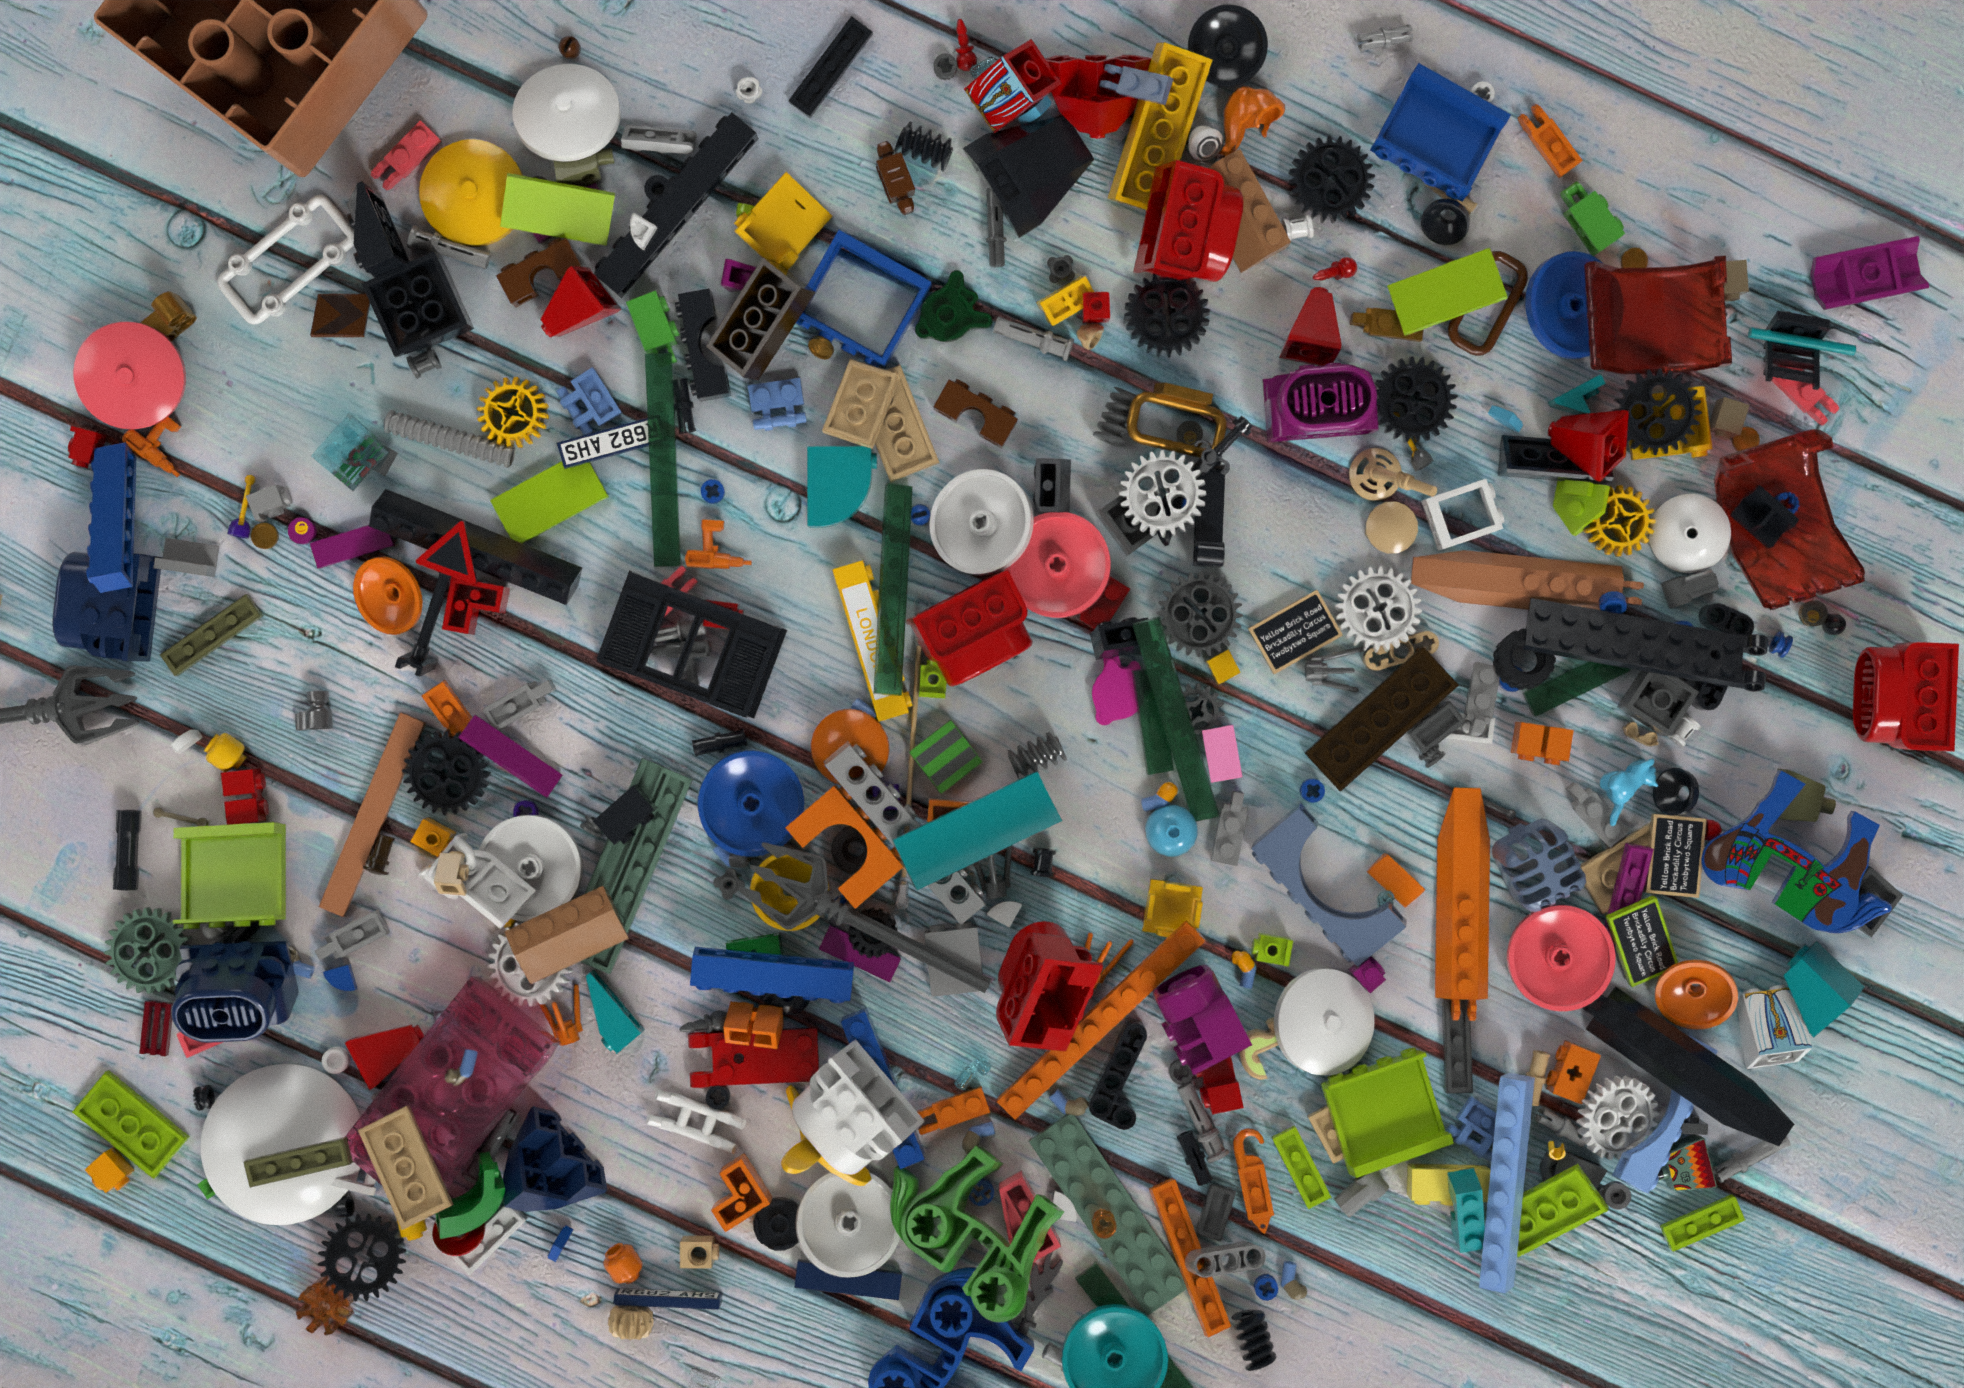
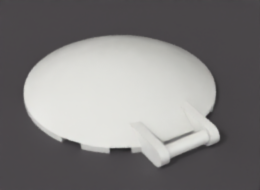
M275 1064L253 1070L229 1085L214 1102L207 1115L200 1145L205 1176L219 1199L231 1210L249 1220L269 1225L295 1224L322 1214L336 1204L348 1190L374 1196L376 1191L374 1185L377 1173L371 1160L364 1183L357 1182L366 1151L358 1132L359 1129L363 1128L359 1109L351 1095L335 1079L317 1069L298 1064ZM347 1136L353 1160L352 1164L249 1187L243 1161Z

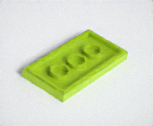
M507 173L500 227L607 246L615 193Z
M1490 248L1387 285L1404 336L1508 299Z
M561 461L491 499L490 502L510 538L524 544L603 501L609 495L591 462L564 469Z
M110 1070L105 1071L72 1111V1113L153 1179L160 1174L190 1137Z
M1579 1164L1523 1192L1517 1257L1608 1211L1609 1206Z

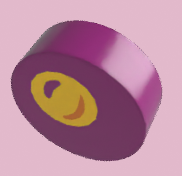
M296 518L288 526L289 538L297 544H309L316 537V526L309 519Z

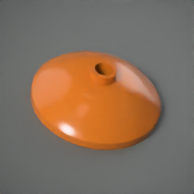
M375 557L364 562L359 567L353 582V594L357 608L363 618L373 628L385 634L397 635L413 628L421 616L423 602L418 582L410 570L401 562L389 557Z
M841 709L827 715L817 725L811 740V754L817 769L829 781L841 785L825 767L824 760L847 741L852 746L857 743L867 755L864 760L869 766L875 764L881 772L885 768L889 758V740L882 725L870 714L857 709ZM853 766L848 774L854 778L859 777L863 773V768Z
M1686 960L1672 965L1661 974L1655 987V1000L1662 1015L1670 1022L1683 1028L1700 1030L1715 1027L1732 1015L1738 1003V990L1733 977L1721 966L1705 960Z

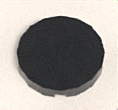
M786 1197L772 1198L771 1203L758 1211L754 1217L753 1230L757 1240L774 1251H785L794 1247L799 1242L796 1233V1214L799 1205L794 1200Z

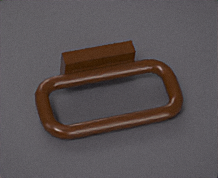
M1492 251L1495 261H1499L1516 271L1517 281L1485 342L1482 345H1475L1459 335L1458 327L1464 315L1450 319L1447 330L1450 341L1455 346L1475 356H1483L1489 353L1495 346L1528 281V271L1525 265L1502 251Z

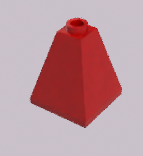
M570 266L540 319L543 323L541 328L551 338L553 336L561 337L618 313L622 309L590 268Z
M1314 287L1311 289L1283 345L1279 358L1316 366H1325V364L1334 363L1341 350L1342 343L1333 295L1326 288Z
M1617 410L1562 416L1556 422H1551L1548 428L1551 445L1588 473L1594 480L1601 482L1626 457L1629 411Z
M410 1024L354 1037L346 1041L345 1045L369 1090H371L422 1044L421 1040L425 1039V1036L418 1024L416 1026Z

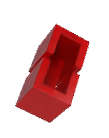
M261 768L222 772L223 796L252 793V798L224 802L227 825L266 821L269 805L267 800H264V797H262L263 789L266 787V779L264 774L261 773Z

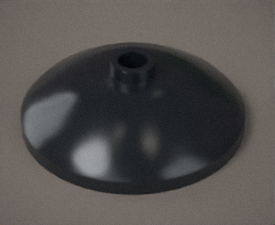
M1220 5L1206 11L1195 22L1188 38V51L1213 59L1206 82L1219 87H1234L1252 79L1263 66L1268 50L1267 34L1262 22L1250 10L1237 5ZM1225 44H1230L1233 47L1230 53H1225L1222 50Z

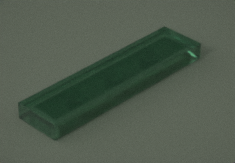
M1587 661L1522 694L1533 717H1536L1629 672L1630 669Z
M1158 666L1131 670L1146 774L1151 775L1174 771L1160 669Z

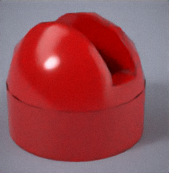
M1707 819L1705 840L1710 841L1720 835L1722 828L1717 821Z

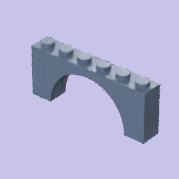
M1299 803L1253 842L1251 847L1253 850L1252 855L1261 865L1265 864L1271 870L1269 873L1276 883H1282L1288 889L1287 894L1296 904L1301 903L1306 909V916L1313 923H1319L1324 929L1322 931L1324 936L1331 943H1337L1341 948L1340 953L1349 963L1353 961L1358 967L1404 930L1407 920L1390 901L1369 911L1346 912L1328 906L1312 893L1302 874L1301 851L1308 837L1317 829L1318 821L1302 803Z

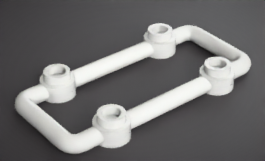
M315 195L305 204L295 203L290 207L289 217L245 254L236 253L229 258L228 268L218 276L217 286L249 324H260L270 315L274 317L280 316L286 309V302L330 265L340 266L345 262L346 252L354 246V229L332 201L324 195ZM321 205L347 237L339 244H328L323 250V258L278 295L269 294L265 296L262 301V308L253 314L228 284V281L236 275L245 276L249 274L252 269V261L297 224L301 226L309 224L313 218V211Z

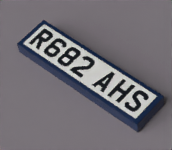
M660 415L557 442L564 469L663 443L667 441Z
M617 1288L613 1304L718 1310L722 1304L723 1293Z

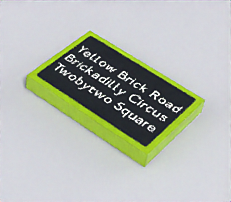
M1654 895L1605 916L1628 985L1631 987L1661 975L1666 969L1678 963L1658 899Z

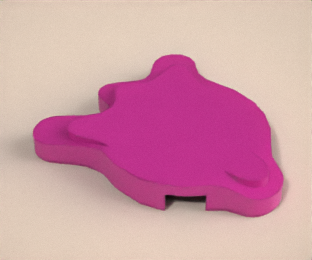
M1119 656L1104 658L1103 670L1092 686L1096 721L1100 725L1105 726L1115 720L1126 719L1135 714L1141 707L1145 696L1150 691L1161 686V677L1156 674H1144L1137 661H1131L1127 667H1123Z

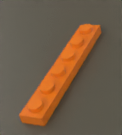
M1170 1178L1150 1187V1194L1204 1335L1209 1338L1230 1328L1231 1324L1213 1277H1200L1189 1272L1185 1266L1187 1254L1192 1250L1202 1248L1178 1185L1174 1178ZM1203 1257L1197 1262L1198 1270L1204 1265Z

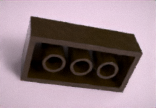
M762 258L706 347L742 377L759 380L816 292L780 263Z

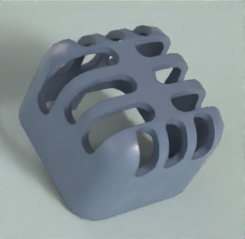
M1539 819L1526 826L1520 823L1508 829L1510 834L1500 838L1493 845L1492 854L1510 895L1529 911H1541V907L1546 905L1552 906L1556 903L1555 900L1559 898L1566 899L1570 897L1571 892L1581 891L1585 887L1586 875L1574 854L1573 846L1566 841L1568 835L1563 829L1548 819ZM1547 829L1552 832L1556 838V843L1549 846L1539 831ZM1533 836L1540 842L1542 850L1539 853H1535L1524 840L1526 837ZM1516 843L1520 844L1526 850L1527 858L1520 860L1509 846ZM1559 846L1562 854L1552 859L1548 858V852ZM1531 859L1537 860L1536 867L1519 875H1514L1507 869L1519 866ZM1566 860L1568 868L1555 872L1554 866ZM1537 873H1542L1544 876L1541 882L1525 889L1519 888L1516 884V881L1525 880Z

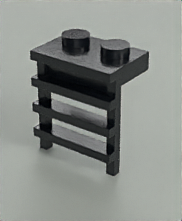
M1777 311L1765 330L1823 339L1830 329V320L1788 311ZM1765 341L1763 349H1765V356L1763 358V362H1765V369L1763 371L1765 381L1771 382L1773 377L1811 383L1814 390L1820 388V350ZM1773 351L1811 357L1812 359L1773 353ZM1773 364L1811 370L1812 373L1773 366Z

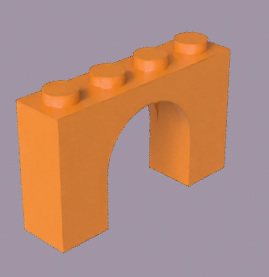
M834 785L785 828L802 848L824 829L835 824L852 826L862 834L867 845L865 863L838 888L856 909L904 867V864L896 848L893 847L891 849L885 843L887 838L879 828L875 827L873 829L867 822L870 818L859 806L856 809L850 802L852 797L843 786L838 788Z

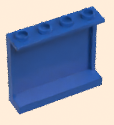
M1418 63L1370 151L1375 153L1378 158L1385 161L1388 160L1397 165L1403 172L1413 174L1422 179L1426 185L1436 187L1445 192L1448 197L1463 202L1472 190L1471 186L1511 114Z

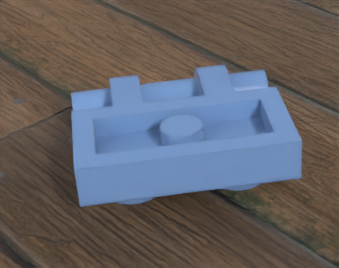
M593 367L571 380L572 385L576 389L571 394L565 386L556 391L561 399L560 404L563 409L568 410L574 419L572 423L576 429H580L583 435L593 432L589 425L591 420L595 419L598 426L601 427L622 414L619 406ZM580 399L583 400L588 408V411L582 414L576 404Z
M800 378L748 385L752 413L761 411L763 413V418L753 420L754 430L765 429V431L773 430V427L788 425L789 428L797 427V424L807 422L806 413H795L794 406L804 405ZM786 408V415L772 417L771 410Z
M1470 1095L1456 1116L1458 1120L1464 1123L1463 1126L1458 1129L1450 1124L1446 1132L1451 1133L1455 1143L1458 1145L1463 1144L1472 1150L1474 1156L1491 1162L1492 1151L1489 1150V1147L1494 1142L1496 1113ZM1472 1130L1483 1136L1481 1141L1477 1142L1469 1136Z

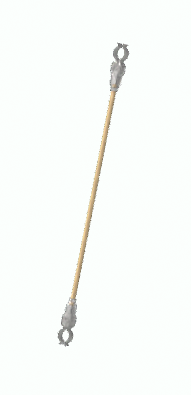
M915 633L916 659L909 751L915 747L922 648L917 642L918 639ZM909 754L906 804L911 806L914 759ZM904 826V833L909 832L910 826ZM903 867L898 883L897 895L895 896L894 904L898 909L895 914L899 912V909H904V913L908 916L905 909L909 907L908 877H906L907 871Z

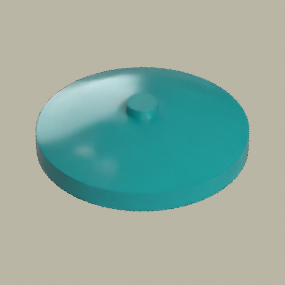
M1112 1304L1088 1311L1072 1325L1063 1343L1061 1360L1063 1373L1069 1388H1160L1167 1372L1168 1352L1165 1340L1152 1319L1135 1308Z

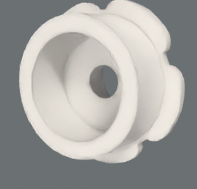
M753 77L741 79L737 84V97L740 100H744L745 103H754L762 94L759 81ZM748 88H751L750 93L746 91Z

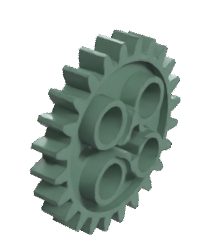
M151 907L143 909V913L140 909L133 910V916L127 913L123 915L124 921H115L118 929L108 931L114 938L105 940V943L111 946V949L104 951V954L111 955L112 958L106 962V965H114L115 967L110 974H120L117 983L126 980V989H131L136 985V993L143 992L146 988L147 994L153 993L155 988L158 992L165 990V985L168 988L175 985L174 980L177 981L175 970L179 962L182 961L179 948L181 945H186V942L192 936H184L183 932L186 929H183V927L179 928L178 924H173V920H170L172 912H166L162 916L161 908L155 909L152 913ZM146 925L152 929L151 938L144 934ZM163 932L165 934V937L161 941L156 943ZM165 943L169 944L172 949L170 956L164 953L163 947ZM155 944L149 951L151 955L143 957L136 968H134L133 964L136 960L140 959L149 950L147 946ZM128 945L134 949L133 957L128 956L126 952ZM147 963L153 966V975L146 972L145 967Z

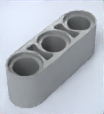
M1238 1242L1192 1250L1185 1258V1266L1189 1272L1207 1278L1258 1269L1264 1264L1266 1254L1263 1248L1250 1242ZM1252 1249L1253 1257L1250 1261H1247V1253ZM1228 1253V1263L1222 1265V1258ZM1203 1257L1204 1265L1198 1270L1197 1262Z

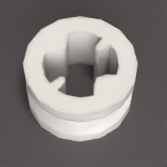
M1478 82L1470 90L1475 95H1478V93H1475L1476 90L1479 92L1485 90L1487 92L1485 97H1488L1486 101L1490 103L1495 96L1494 88L1488 82Z

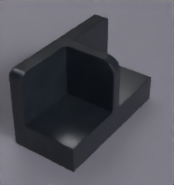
M1761 485L1747 492L1730 514L1735 521L1768 549L1772 548L1781 535L1795 527L1799 521L1793 513Z

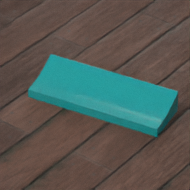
M1035 771L892 839L914 888L919 890L1061 822L1062 819L1038 771Z

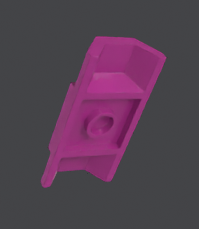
M1919 236L1813 258L1810 275L1815 300L1823 310L1930 288L1928 281L1920 272L1917 257L1920 243Z

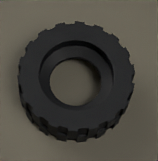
M1526 628L1519 631L1515 630L1503 638L1493 653V666H1495L1496 674L1500 676L1503 683H1507L1511 688H1518V690H1529L1540 685L1554 671V663L1556 662L1555 655L1534 652L1537 663L1533 670L1523 672L1514 666L1512 654L1515 649L1524 647Z

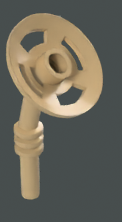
M1371 448L1359 453L1349 468V480L1353 490L1367 500L1379 501L1386 499L1395 493L1398 487L1407 491L1412 489L1434 497L1437 493V487L1416 480L1413 475L1402 472L1397 458L1389 451L1381 448ZM1376 455L1386 457L1392 464L1389 465L1385 460L1376 458ZM1366 458L1369 463L1365 466L1363 474L1356 475L1359 463ZM1376 462L1382 463L1386 468L1384 469L1382 466L1376 465ZM1367 479L1371 482H1377L1376 486L1370 484ZM1387 481L1392 482V486L1386 491L1384 484ZM1363 482L1369 489L1376 490V494L1365 491L1359 484Z

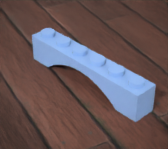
M1689 1036L1693 1040H1695L1696 1042H1698L1699 1044L1713 1052L1715 1055L1717 1054L1718 1051L1716 1049L1706 1045L1705 1043L1697 1040L1692 1036ZM1671 1090L1670 1102L1658 1127L1647 1139L1634 1148L1622 1153L1612 1177L1638 1191L1649 1194L1650 1190H1653L1658 1183L1659 1176L1657 1175L1661 1167L1665 1166L1670 1158L1669 1151L1673 1142L1675 1143L1681 1136V1126L1684 1120L1693 1111L1692 1103L1674 1090Z

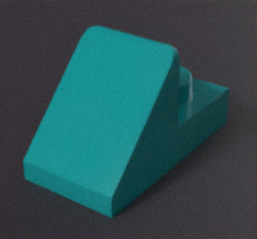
M1600 374L1554 398L1548 404L1552 408L1574 415L1591 413L1583 396L1587 400L1600 393L1598 387L1606 383Z

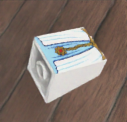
M1776 985L1770 987L1767 991H1759L1758 988L1744 991L1739 997L1737 1011L1746 1069L1799 1062L1812 1049L1805 1022L1789 987Z

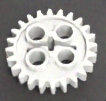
M1161 450L1160 457L1158 458L1155 457L1153 452H1150V460L1148 461L1143 456H1140L1142 464L1138 466L1132 463L1131 465L1135 471L1133 473L1125 471L1129 481H1121V485L1127 488V491L1119 492L1120 497L1127 498L1126 501L1121 503L1122 508H1130L1125 513V516L1127 518L1135 516L1131 524L1135 526L1142 523L1140 526L1141 532H1144L1149 527L1151 536H1154L1157 530H1160L1162 538L1165 537L1166 530H1170L1172 535L1176 536L1177 527L1185 532L1184 523L1188 522L1194 525L1192 515L1201 516L1197 506H1205V502L1199 499V497L1207 495L1205 490L1199 489L1205 485V481L1196 480L1201 475V471L1196 470L1192 472L1194 462L1192 461L1185 465L1186 457L1184 455L1176 460L1175 451H1172L1169 458L1166 457L1164 450ZM1157 471L1160 472L1165 491L1169 492L1166 494V498L1171 512L1170 516H1166L1161 497L1156 496L1160 494L1155 476ZM1174 471L1180 475L1179 480L1175 483L1170 484L1165 481V477L1169 472ZM1144 479L1154 481L1153 487L1148 491L1140 489V483ZM1177 497H1184L1187 501L1186 505L1181 509H1176L1172 506L1173 500ZM1152 504H1157L1161 507L1160 513L1156 516H1149L1146 512L1147 508Z
M1382 566L1378 568L1377 573H1374L1373 569L1369 567L1366 576L1359 570L1357 572V579L1352 576L1349 577L1348 582L1350 586L1342 585L1341 589L1345 594H1338L1336 597L1342 603L1335 605V609L1342 611V613L1338 614L1335 619L1344 621L1339 630L1348 629L1349 632L1345 638L1348 639L1354 636V646L1361 641L1364 643L1363 650L1365 651L1370 645H1373L1374 653H1377L1380 646H1383L1385 652H1388L1390 650V643L1397 649L1400 646L1399 639L1406 643L1409 640L1406 633L1413 635L1416 632L1411 625H1418L1420 623V620L1414 616L1422 613L1421 609L1415 608L1421 602V599H1413L1414 594L1418 590L1408 589L1411 580L1403 583L1401 581L1403 573L1394 577L1392 568L1387 574H1384ZM1378 587H1386L1390 591V597H1381L1377 591ZM1366 589L1371 590L1372 597L1366 592ZM1354 599H1364L1367 608H1357L1354 604ZM1375 606L1378 608L1383 607L1384 610L1381 613L1379 611L1374 612L1373 608ZM1390 611H1400L1402 620H1393L1390 616ZM1374 621L1377 623L1379 631L1375 633L1370 632L1366 627V623ZM1384 621L1388 626H1390V630H1387L1385 628Z
M516 922L515 926L522 924V922ZM498 935L501 944L492 945L497 950V953L489 954V957L495 959V963L488 965V968L495 969L496 971L490 978H498L499 981L494 987L504 988L501 993L502 997L510 995L509 1002L513 1003L519 1000V1006H526L528 1003L529 1007L537 1006V1003L540 1005L547 1004V998L549 1000L556 999L554 991H564L560 984L569 983V980L564 975L565 973H571L572 969L567 967L548 976L546 980L544 978L535 982L534 987L531 988L526 975L512 952L506 935ZM513 958L516 961V968L514 971L511 969L510 966Z
M1615 1075L1613 1082L1605 1078V1086L1596 1083L1597 1091L1594 1093L1589 1090L1590 1100L1583 1099L1582 1102L1586 1107L1585 1109L1578 1110L1583 1115V1118L1576 1120L1582 1126L1577 1130L1583 1136L1581 1141L1587 1145L1590 1151L1601 1158L1606 1157L1608 1160H1612L1613 1157L1619 1160L1623 1152L1634 1148L1644 1141L1647 1135L1652 1133L1650 1131L1651 1127L1658 1126V1123L1653 1121L1654 1117L1659 1116V1113L1654 1110L1658 1106V1103L1653 1100L1655 1094L1649 1091L1650 1088L1636 1078L1631 1079L1627 1075H1624L1623 1079Z

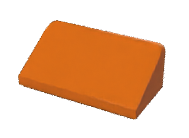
M1383 853L1366 871L1404 908L1425 891L1387 853Z

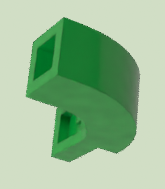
M490 1151L479 1153V1174L475 1185L465 1194L451 1198L453 1205L435 1214L440 1239L472 1231L485 1223L499 1208L504 1197L505 1185L498 1168L497 1161H492Z

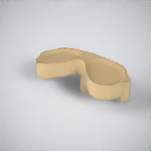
M1634 721L1627 723L1623 727L1625 736L1647 747L1659 744L1656 732L1651 731L1640 735L1637 723Z

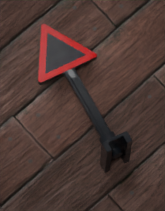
M465 521L457 523L415 561L419 565L438 571L439 577L418 641L414 643L411 652L397 658L395 668L401 669L410 665L416 668L415 675L422 676L435 670L438 659L428 656L430 650L428 646L450 579L454 577L471 584L478 582Z

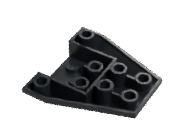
M1063 115L1000 130L996 133H988L963 148L975 170L980 171L1005 211V217L1018 238L1037 228L1045 221L1094 161V157L1075 127Z

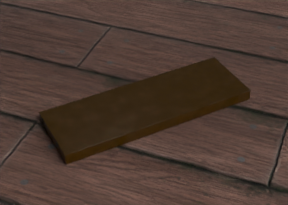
M1421 646L1304 753L1341 792L1459 685L1433 656Z

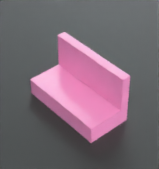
M1230 724L1202 730L1211 783L1243 777L1234 726Z

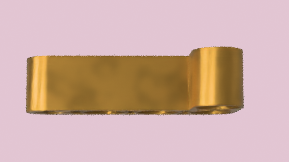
M167 291L153 300L151 306L155 311L140 323L159 330L173 341L196 321L197 317L179 295Z

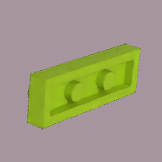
M1295 1125L1272 1136L1271 1138L1306 1207L1310 1209L1332 1198Z
M1731 1194L1661 1224L1660 1228L1669 1249L1674 1252L1746 1220L1736 1197Z

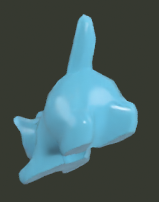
M1644 758L1629 764L1625 771H1611L1602 776L1600 788L1606 792L1608 798L1614 804L1610 814L1611 826L1616 825L1624 804L1633 797L1642 785L1658 787L1655 774L1656 768L1652 766L1655 762L1653 758L1648 760Z

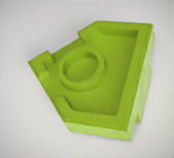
M1557 480L1553 508L1573 536H1577L1584 530V527L1605 513L1610 486L1585 481Z

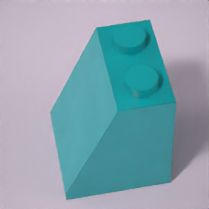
M1817 941L1810 947L1804 944L1794 954V957L1787 962L1790 968L1785 972L1784 978L1809 1034L1813 1038L1845 1012L1864 989V986Z

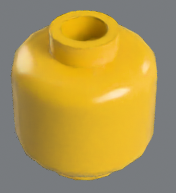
M223 733L220 736L215 734L204 749V752L207 753L205 756L207 762L223 772L229 771L232 767L237 770L246 758L242 754L245 750L244 744L227 733Z

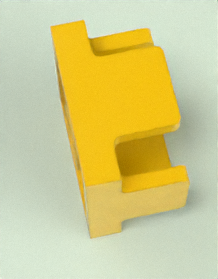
M1150 878L1142 931L1156 933L1157 936L1169 937L1186 920L1195 929H1199L1203 906L1201 901L1203 887Z

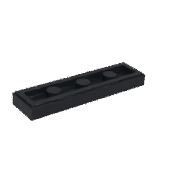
M851 16L788 100L789 103L808 118H811L872 37L873 32Z

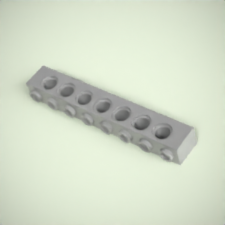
M847 741L824 760L825 767L895 847L892 839L900 836V831L904 826H911L914 829L920 826L915 820L918 815L909 804L902 805L898 800L901 795L892 784L885 785L881 780L884 775L875 764L868 765L864 760L867 755L857 743L852 746ZM860 766L863 768V773L859 777H851L848 774L851 767ZM870 786L880 788V792L876 797L872 798L866 795V790ZM888 806L897 808L896 814L892 817H885L883 815L884 809ZM964 869L928 885L961 925L986 905L982 899V896L985 895L975 882L971 885L965 879L968 874ZM961 885L964 887V890L960 895L954 896L950 894L954 886Z

